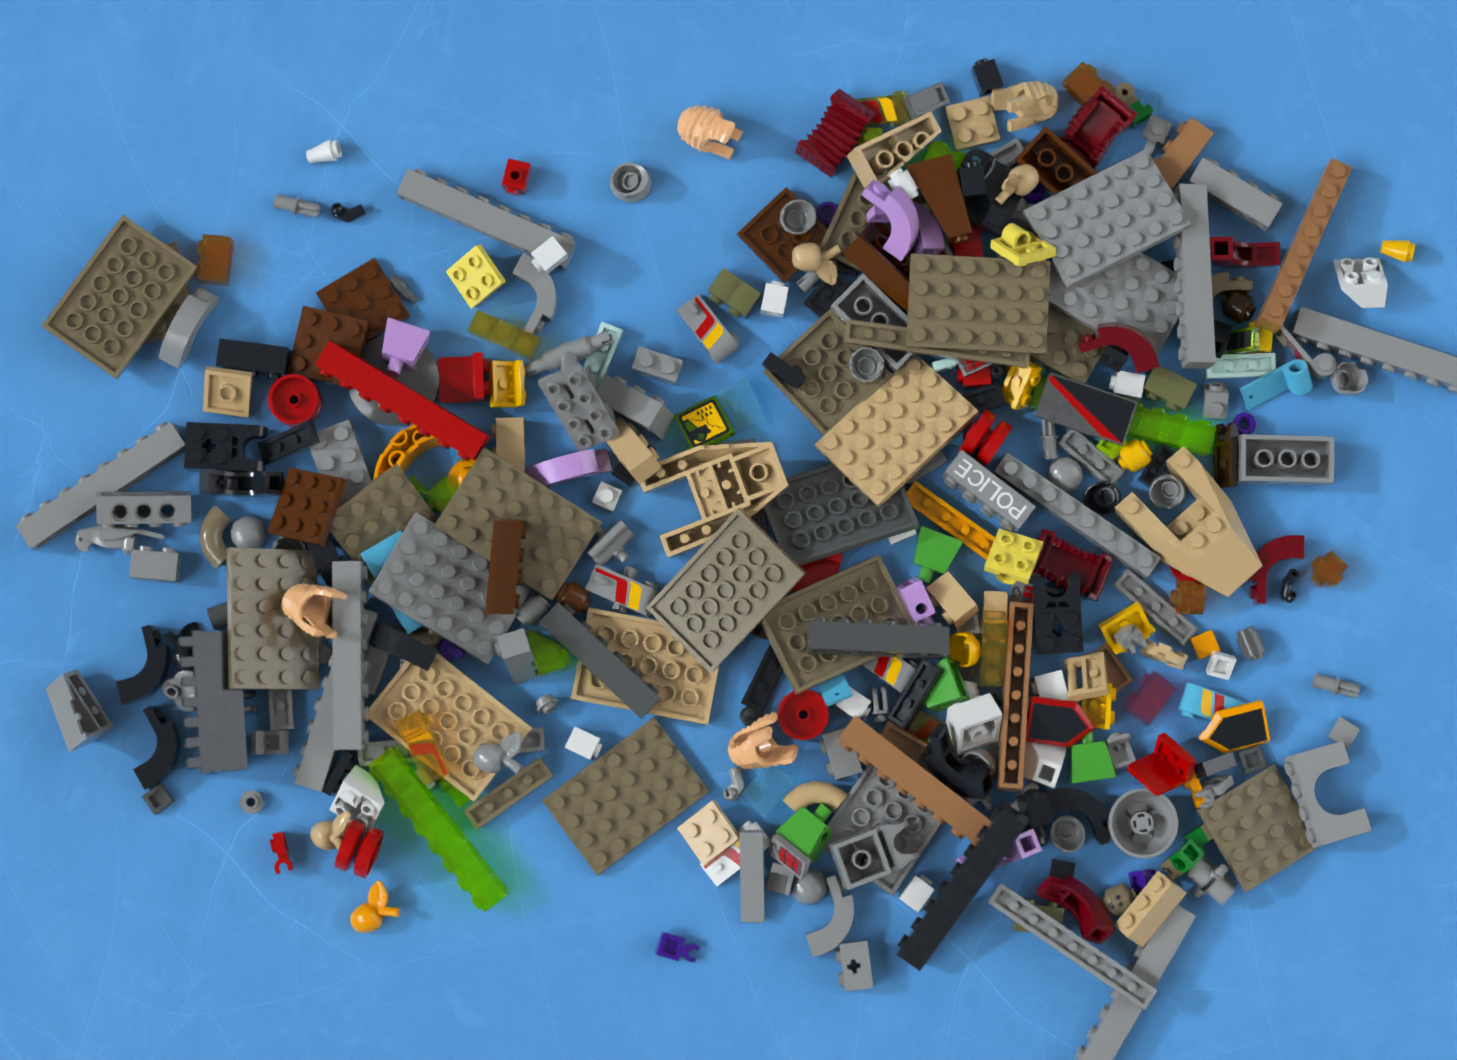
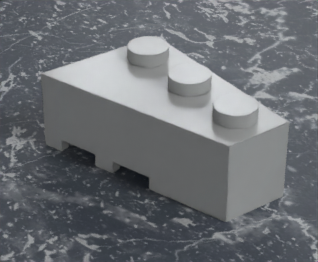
M606 375L597 389L602 402H608L614 414L637 424V427L643 430L644 428L663 441L676 418L663 405L665 401L655 395L651 398L645 395L646 391L636 385L633 388L627 386V381L615 375L612 378Z
M524 628L496 637L498 642L494 643L497 655L504 659L515 685L542 677L529 634Z
M77 669L62 674L45 688L69 752L97 741L114 728L109 717Z

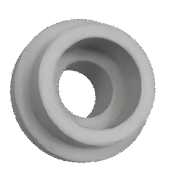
M546 694L536 701L538 713L544 714L553 712L558 704V699L553 697L552 694Z
M247 791L240 798V806L248 814L259 812L264 804L262 795L257 791ZM249 798L255 799V805L252 807L247 803Z

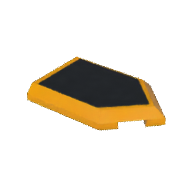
M1262 700L1216 711L1211 718L1210 724L1198 737L1199 740L1225 754L1270 742Z

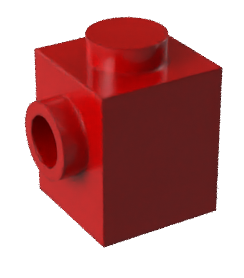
M508 158L502 180V188L506 190L507 194L519 196L520 193L526 194L532 169L531 164Z

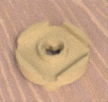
M1145 639L1148 646L1141 647V654L1157 662H1164L1168 666L1183 669L1188 655L1178 651L1174 653L1171 651L1172 647L1163 643H1159L1157 647V643Z

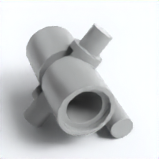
M621 520L609 531L603 530L599 526L595 533L597 542L586 553L602 567L612 557L618 558L622 563H625L629 556L624 552V546L635 535Z
M1205 855L1192 869L1185 873L1197 883V888L1193 890L1195 897L1200 898L1203 894L1206 895L1208 893L1220 905L1230 898L1235 891L1234 887L1237 885L1225 874L1228 872L1226 865L1221 864L1217 867Z

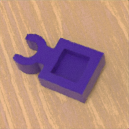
M662 931L655 954L675 961H679L680 955H682L687 961L695 962L696 959L690 957L688 953L691 949L699 950V947L694 943L684 945V937Z

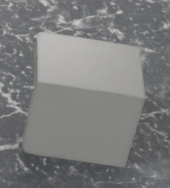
M773 862L766 887L767 890L789 895L794 874L782 864Z

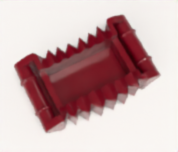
M1102 85L1077 110V113L1072 117L1073 119L1068 122L1069 126L1064 130L1065 134L1060 139L1095 169L1105 158L1104 154L1108 151L1107 148L1114 141V138L1136 119L1138 114L1128 104H1125L1121 98H1118L1115 93Z
M840 88L831 95L832 106H826L828 112H824L825 117L820 118L822 124H816L818 130L812 129L813 135L807 134L808 140H800L795 150V153L800 155L804 161H808L830 178H833L839 171L837 165L844 166L843 159L849 160L847 155L853 150V147L859 146L857 139H864L861 132H868L865 125H871L877 115Z
M1042 528L1036 540L1043 541V547L1033 573L1042 574L1043 578L1047 580V585L1054 582V589L1061 587L1063 592L1068 585V574L1071 571H1078L1080 596L1084 594L1086 599L1098 601L1115 558L1105 553L1096 556L1095 551L1092 554H1089L1088 550L1083 553L1082 548L1076 551L1075 545L1069 546V541L1064 543V538L1058 540L1055 532Z

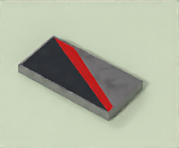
M1050 372L1034 417L1123 446L1138 402Z

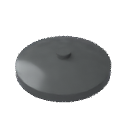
M383 335L368 341L364 345L361 358L387 373L386 370L389 363L381 360L385 336ZM425 347L413 369L410 370L402 367L400 375L392 377L435 402L439 392V371L433 355ZM356 389L349 390L354 405L371 421L385 426L406 425L398 420L399 415L391 411L388 414L378 408L379 403L371 400V402H368L358 396L360 392Z

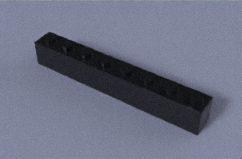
M1006 802L1002 808L998 806L995 808L990 816L992 821L989 826H982L976 835L979 838L975 845L969 844L963 853L966 856L962 863L957 861L951 869L950 874H952V877L948 882L946 880L942 881L936 890L939 893L936 899H929L923 908L926 911L922 918L916 917L910 926L913 929L909 936L904 934L898 942L897 946L900 948L897 956L920 971L1026 827L1029 818Z

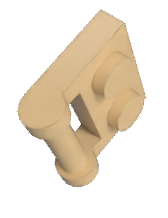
M1104 652L1070 657L1064 660V669L1067 670L1068 692L1066 693L1068 701L1078 703L1082 699L1109 695ZM1078 667H1082L1083 688L1077 689L1076 670Z

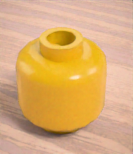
M1134 438L1120 450V457L1117 460L1124 470L1129 469L1131 472L1136 473L1151 463L1150 456L1153 453L1143 439L1140 441Z

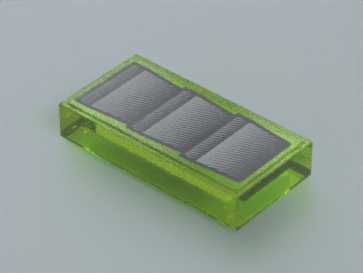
M1249 327L1231 331L1225 354H1243L1259 351L1261 329Z

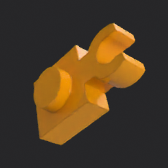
M1193 771L1191 781L1183 785L1185 789H1189V792H1191L1194 807L1199 808L1200 804L1204 801V797L1195 796L1196 792L1202 790L1195 771Z

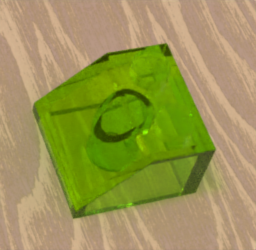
M532 630L526 631L539 675L542 678L569 670L567 664L571 663V659L567 649H562L559 644Z

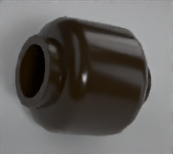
M1235 290L1231 294L1226 293L1220 303L1223 306L1222 314L1238 324L1244 321L1249 322L1257 308L1254 305L1255 300L1240 290Z

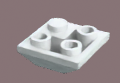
M1344 258L1333 261L1341 290L1361 308L1385 307L1388 283L1379 258Z
M1025 742L1023 778L1051 789L1055 788L1067 747Z
M355 765L343 780L329 810L337 816L343 812H350V823L352 820L364 823L366 827L365 833H367L374 826L385 804L376 777Z

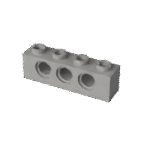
M96 492L97 524H101V527L105 528L115 527L116 524H125L126 527H138L139 524L149 523L151 527L163 526V523H172V526L177 527L186 526V523H191V492ZM168 504L173 506L174 510L170 514H164L161 512V508ZM118 505H123L127 511L123 515H117L113 511L114 508ZM141 505H147L150 507V512L142 515L138 513L137 509Z

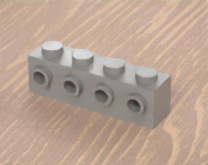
M1202 158L1187 184L1207 185L1208 199L1263 231L1269 228L1282 206V203L1278 201V197L1271 193H1263L1258 190L1259 187L1250 181L1244 182L1232 170L1225 171L1219 167L1218 162L1211 158Z

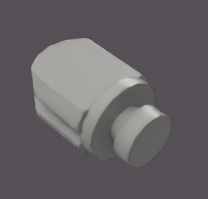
M880 687L881 710H879L876 688H871L872 711H870V715H876V718H874L875 723L888 722L885 714L891 712V709H888L885 687Z

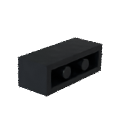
M219 339L216 366L218 368L253 372L252 377L255 378L258 377V374L267 375V379L277 380L288 375L287 370L291 350L283 346Z

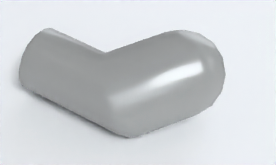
M740 766L729 769L732 782L723 793L724 798L728 801L738 799L745 789Z

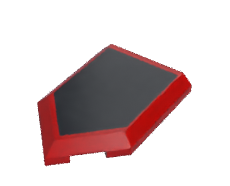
M1038 696L1030 697L1025 742L1071 747L1096 729L1075 701Z

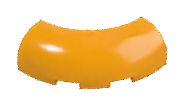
M414 424L405 430L402 429L390 440V444L383 454L380 455L376 464L374 479L396 463L405 474L410 464L419 455L432 448L441 446L437 443L439 439L432 435L429 438L417 431L419 427Z

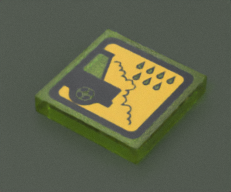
M715 395L674 415L690 448L699 445H716L735 435Z

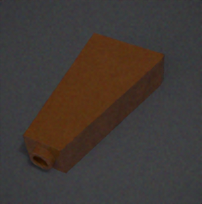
M952 154L906 165L907 170L918 187V192L950 244L954 242L957 245L964 244L969 241V238H973Z

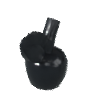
M197 622L188 623L183 626L178 636L169 629L163 635L176 648L171 653V662L178 672L182 670L194 671L193 667L180 666V657H193L192 647H180L178 638L192 637L191 631H199Z

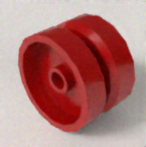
M288 374L277 379L271 386L268 394V406L272 414L285 426L292 428L307 421H315L320 416L323 407L322 396L318 388L308 378L298 374ZM295 397L298 399L296 404L292 402Z
M987 409L978 421L975 420L964 437L965 441L958 450V452L963 450L969 456H972L976 448H980L981 450L975 460L985 468L1013 428V426L1003 420L998 423L994 431L991 430L990 427L996 420V415Z
M806 690L798 695L794 691L786 695L779 704L777 715L779 725L786 735L795 740L806 741L814 739L823 732L828 722L829 712L821 695L813 690ZM801 710H804V712L808 713L806 719H801L799 717V712Z
M352 820L342 839L334 867L348 871L354 863V875L366 879L379 855L384 831L372 827L364 837L365 824Z

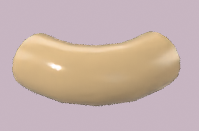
M810 781L796 786L782 800L795 812L801 807L807 808L810 805L821 803L834 812L848 794L829 782Z

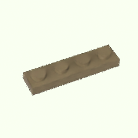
M539 757L518 774H515L465 809L464 813L475 829L478 830L554 776L541 757Z

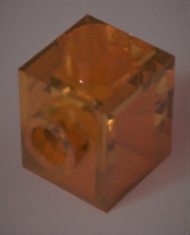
M1328 551L1323 557L1319 555L1310 564L1312 569L1309 571V574L1312 576L1311 580L1318 587L1322 588L1324 586L1328 588L1331 585L1335 587L1344 578L1341 574L1348 565L1335 553Z
M1176 581L1175 590L1170 592V603L1174 604L1175 613L1203 615L1206 601L1205 585L1197 581Z

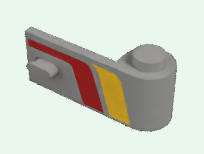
M699 294L677 309L679 315L700 340L716 364H719L739 349L737 344L740 343V340L733 331L729 333Z
M1283 325L1276 333L1277 336L1275 338L1283 347L1286 346L1296 359L1304 360L1307 363L1310 375L1314 379L1323 380L1336 370V360L1331 354L1322 353L1312 360Z
M598 564L595 565L585 588L589 592L627 607L631 611L648 618L651 613L646 607L660 593L657 591L658 586L651 582L645 581L642 584Z
M878 657L862 665L885 681L899 694H902L918 668V665L913 661L905 662L898 657Z

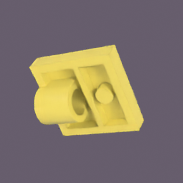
M1010 223L1004 228L1000 238L991 240L990 248L999 253L1000 256L1013 262L1016 266H1026L1028 263L1041 262L1056 256V247L1044 240H1040L1038 236L1029 230L1026 231L1014 223Z
M481 244L473 247L446 271L471 309L476 308L506 282Z
M999 528L984 565V571L996 574L997 579L1005 584L1013 585L1016 581L1029 584L1043 547V541Z

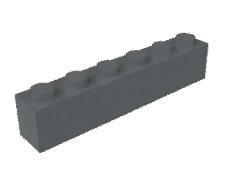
M557 603L539 623L642 719L660 700V697L657 696L660 691L651 683L646 685L640 679L643 675L634 667L629 669L623 663L626 659L617 651L612 653L606 647L609 643L600 635L595 637L589 631L592 627L583 619L580 621L572 616L575 611L566 603L563 606Z
M815 618L807 625V654L944 659L950 654L949 627H943L941 623H930L929 626H920L918 622H907L906 625H897L895 621H884L883 624H874L872 620L850 623L849 619L827 622L826 618Z

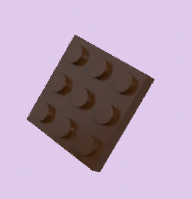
M787 187L737 233V236L784 284L799 271L792 263L794 247L804 243H816L820 246L827 231V228L817 218L811 229L804 234L792 235L784 230L780 224V212L788 202L798 199Z
M375 257L316 292L326 311L370 322L365 344L385 333L388 318L403 322L411 317Z
M303 305L287 373L339 385L340 380L332 376L330 379L319 372L320 368L315 363L328 341L337 343L361 358L370 322Z
M290 467L267 533L324 547L347 481L340 477Z

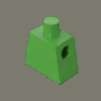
M921 526L913 564L921 567L918 578L923 583L930 585L934 573L943 575L963 541Z
M944 658L937 663L936 666L944 672L924 705L926 704L928 709L940 712L948 709V707L955 703L970 700L957 662Z
M1093 731L1080 739L1079 745H1072L1070 747V784L1116 777L1105 741L1094 742Z
M822 803L813 814L806 808L801 807L777 829L776 833L800 850L813 863H816L833 833V830L824 823L832 811Z

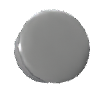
M633 162L623 163L613 170L610 178V188L618 199L629 203L638 202L649 194L651 177L641 165L634 164Z

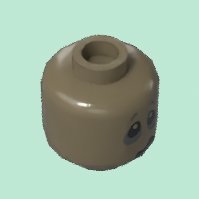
M1120 883L1106 889L1102 901L1109 914L1120 917L1138 895L1134 887L1129 888L1127 884Z

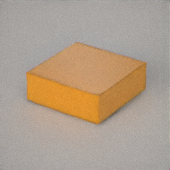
M1212 630L1190 638L1198 660L1212 655L1213 651H1221Z

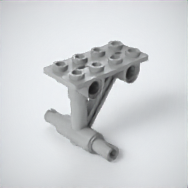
M605 330V332L592 337L586 335L574 341L565 342L561 346L545 352L541 358L524 365L529 377H533L546 370L555 371L561 368V371L539 379L538 385L579 452L620 436L611 406L608 402L603 403L595 390V383L590 370L587 367L583 368L578 363L579 360L594 355L597 349L614 343L609 330Z

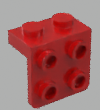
M473 352V356L442 357L438 360L439 400L441 403L486 402V395H489V381H485V372L489 371L488 358H484L482 352Z
M843 553L801 565L800 567L806 574L790 591L797 592L837 574Z
M1164 732L1158 735L1154 752L1130 763L1127 770L1150 792L1160 796L1191 781L1196 759Z

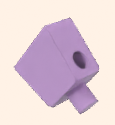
M388 318L381 359L389 363L386 372L398 377L402 367L410 370L413 369L429 342L430 331Z
M913 577L896 585L913 622L920 623V626H929L930 623H934L931 615L936 612L922 580ZM921 603L922 609L917 611L916 606Z

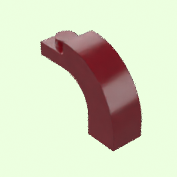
M1233 236L1209 237L1210 258L1213 265L1239 269L1280 266V242L1246 243L1233 240Z
M1107 322L1098 324L1099 334L1095 335L1094 332L1087 333L1081 336V340H1078L1081 353L1106 345H1116L1125 349L1132 357L1137 374L1160 367L1157 353L1150 340L1138 329L1124 323Z
M1305 535L1279 537L1266 543L1256 551L1262 567L1246 581L1253 582V585H1250L1249 598L1253 599V605L1266 604L1267 574L1273 564L1281 560L1300 561L1304 559Z
M1050 875L1036 889L1039 897L1056 902L1072 913L1078 922L1082 939L1101 945L1114 932L1111 917L1102 901L1090 888L1076 878L1066 875L1063 879H1059Z

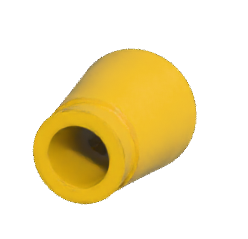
M1383 240L1380 253L1404 263L1406 261L1412 262L1416 244L1410 243L1411 240Z

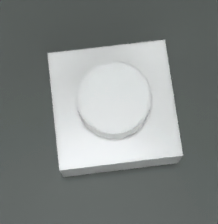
M601 481L592 503L614 512L623 491Z
M1213 651L1205 671L1207 675L1229 680L1237 659L1233 655Z

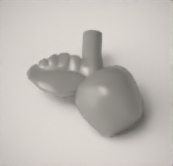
M521 733L509 734L501 741L500 745L497 743H485L478 746L473 755L474 765L487 773H497L505 765L518 774L523 767L512 758L520 752L522 744Z

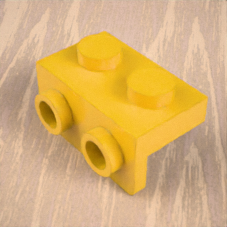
M523 360L488 362L490 408H518L524 406L527 392L524 388L526 370Z
M1030 361L1027 369L1011 366L1001 390L1005 401L1011 404L1012 409L1021 410L1028 406L1031 401V392L1040 381L1042 367Z
M1138 602L1098 624L1105 641L1115 654L1129 650V648L1124 650L1113 637L1123 626L1133 623L1142 632L1144 639H1148L1151 634L1156 632Z
M1108 682L1109 695L1082 699L1081 701L1082 710L1096 728L1110 730V725H1114L1115 711H1111V701H1116V688L1112 687L1111 682Z

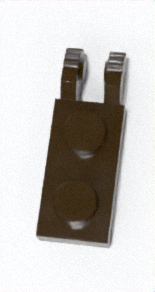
M1234 422L1228 423L1226 427L1223 423L1215 425L1213 442L1214 480L1220 488L1238 487L1236 441L1239 437L1238 427Z

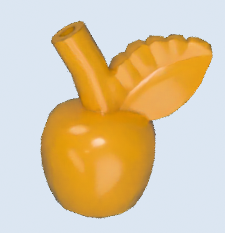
M376 881L371 887L368 894V902L359 905L350 916L351 925L358 933H370L379 929L383 923V916L399 917L400 908L386 907L389 896L386 887L383 886L384 884L381 881Z

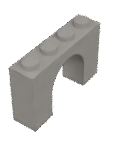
M1343 741L1284 758V768L1292 782V793L1297 798L1300 807L1299 815L1305 822L1307 829L1306 837L1313 848L1372 831L1365 808L1342 815H1333L1323 810L1315 798L1314 787L1320 774L1326 770L1350 763Z

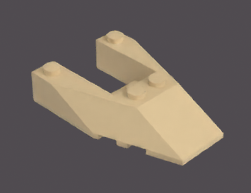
M773 442L699 445L659 461L661 469L640 484L644 493H651L687 479L699 509L701 520L660 535L667 558H674L702 547L737 508H741L751 518L789 486Z
M1183 446L1166 461V469L1171 474L1178 476L1185 484V488L1197 500L1167 527L1133 492L1115 507V514L1153 553L1161 557L1160 561L1229 597L1262 567V563L1231 500L1202 464Z

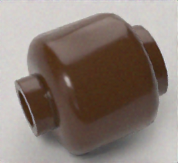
M575 581L564 582L555 596L558 598L557 603H560L562 606L566 603L575 611L573 615H576L579 611L584 613L591 603L588 600L589 591L585 590L583 586Z

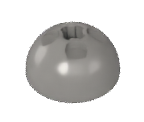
M1138 788L1124 793L1116 800L1110 810L1108 827L1112 840L1123 852L1136 858H1151L1166 851L1175 840L1178 831V816L1173 804L1163 794L1156 796L1147 788Z

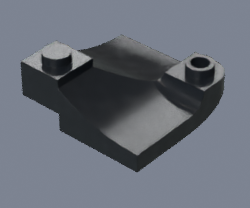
M971 149L964 157L960 166H964L966 161H973L974 156L980 158V163L978 164H983L986 194L963 197L969 223L975 229L980 228L994 237L1000 238L1022 196L1013 193L1001 205L995 198L1003 191L1001 189L1002 184L1012 169L998 162L991 154L981 149ZM958 168L956 173L962 192L960 168Z

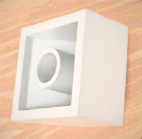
M990 693L983 696L978 695L971 700L955 703L948 707L946 723L953 749L957 756L971 749L981 748L998 742L1003 714Z

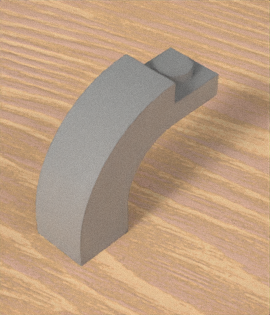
M523 253L512 274L514 278L531 286L537 295L536 307L524 329L526 335L534 338L536 333H541L545 322L542 321L544 318L551 322L553 321L557 308V294L550 274L546 275L543 270L538 272L531 263L533 258Z
M200 287L193 295H188L168 328L161 346L159 359L178 369L190 356L195 336L204 320L218 304L219 297Z
M835 875L826 877L834 902V913L830 922L819 930L805 934L812 957L827 953L838 946L846 937L852 925L854 916L852 895L849 894L842 897L841 893L845 892L841 879H836Z

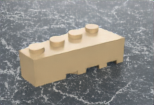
M930 111L855 147L847 157L865 189L873 179L884 183L890 178L889 174L901 168L942 131Z

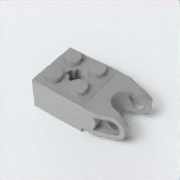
M906 820L895 824L881 823L828 844L845 889L850 890L902 869L911 860L920 856L918 851L899 853L894 848L893 841L896 834L909 826ZM858 853L861 855L864 854V858L861 859V864L855 862V858L857 857Z

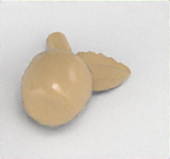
M1029 164L1013 168L1002 184L1001 189L1003 191L995 199L1002 205L1013 193L1021 196L1029 194L1039 182L1037 170Z
M804 243L794 247L792 263L796 269L801 271H817L818 276L825 283L835 285L838 270L830 259L842 252L838 245L821 252L819 245L816 243Z
M347 811L339 814L334 821L327 820L316 823L310 831V838L313 844L322 850H333L335 848L339 850L342 837H344L350 824V812Z

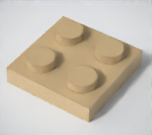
M989 96L945 106L944 109L956 152L1000 141Z
M207 366L204 378L203 412L249 418L253 372Z
M715 800L709 802L677 828L703 866L708 865L740 840L739 833Z

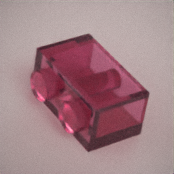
M1155 671L1150 674L1145 673L1138 682L1140 688L1136 693L1132 691L1124 701L1127 704L1124 710L1145 726L1150 725L1177 689Z

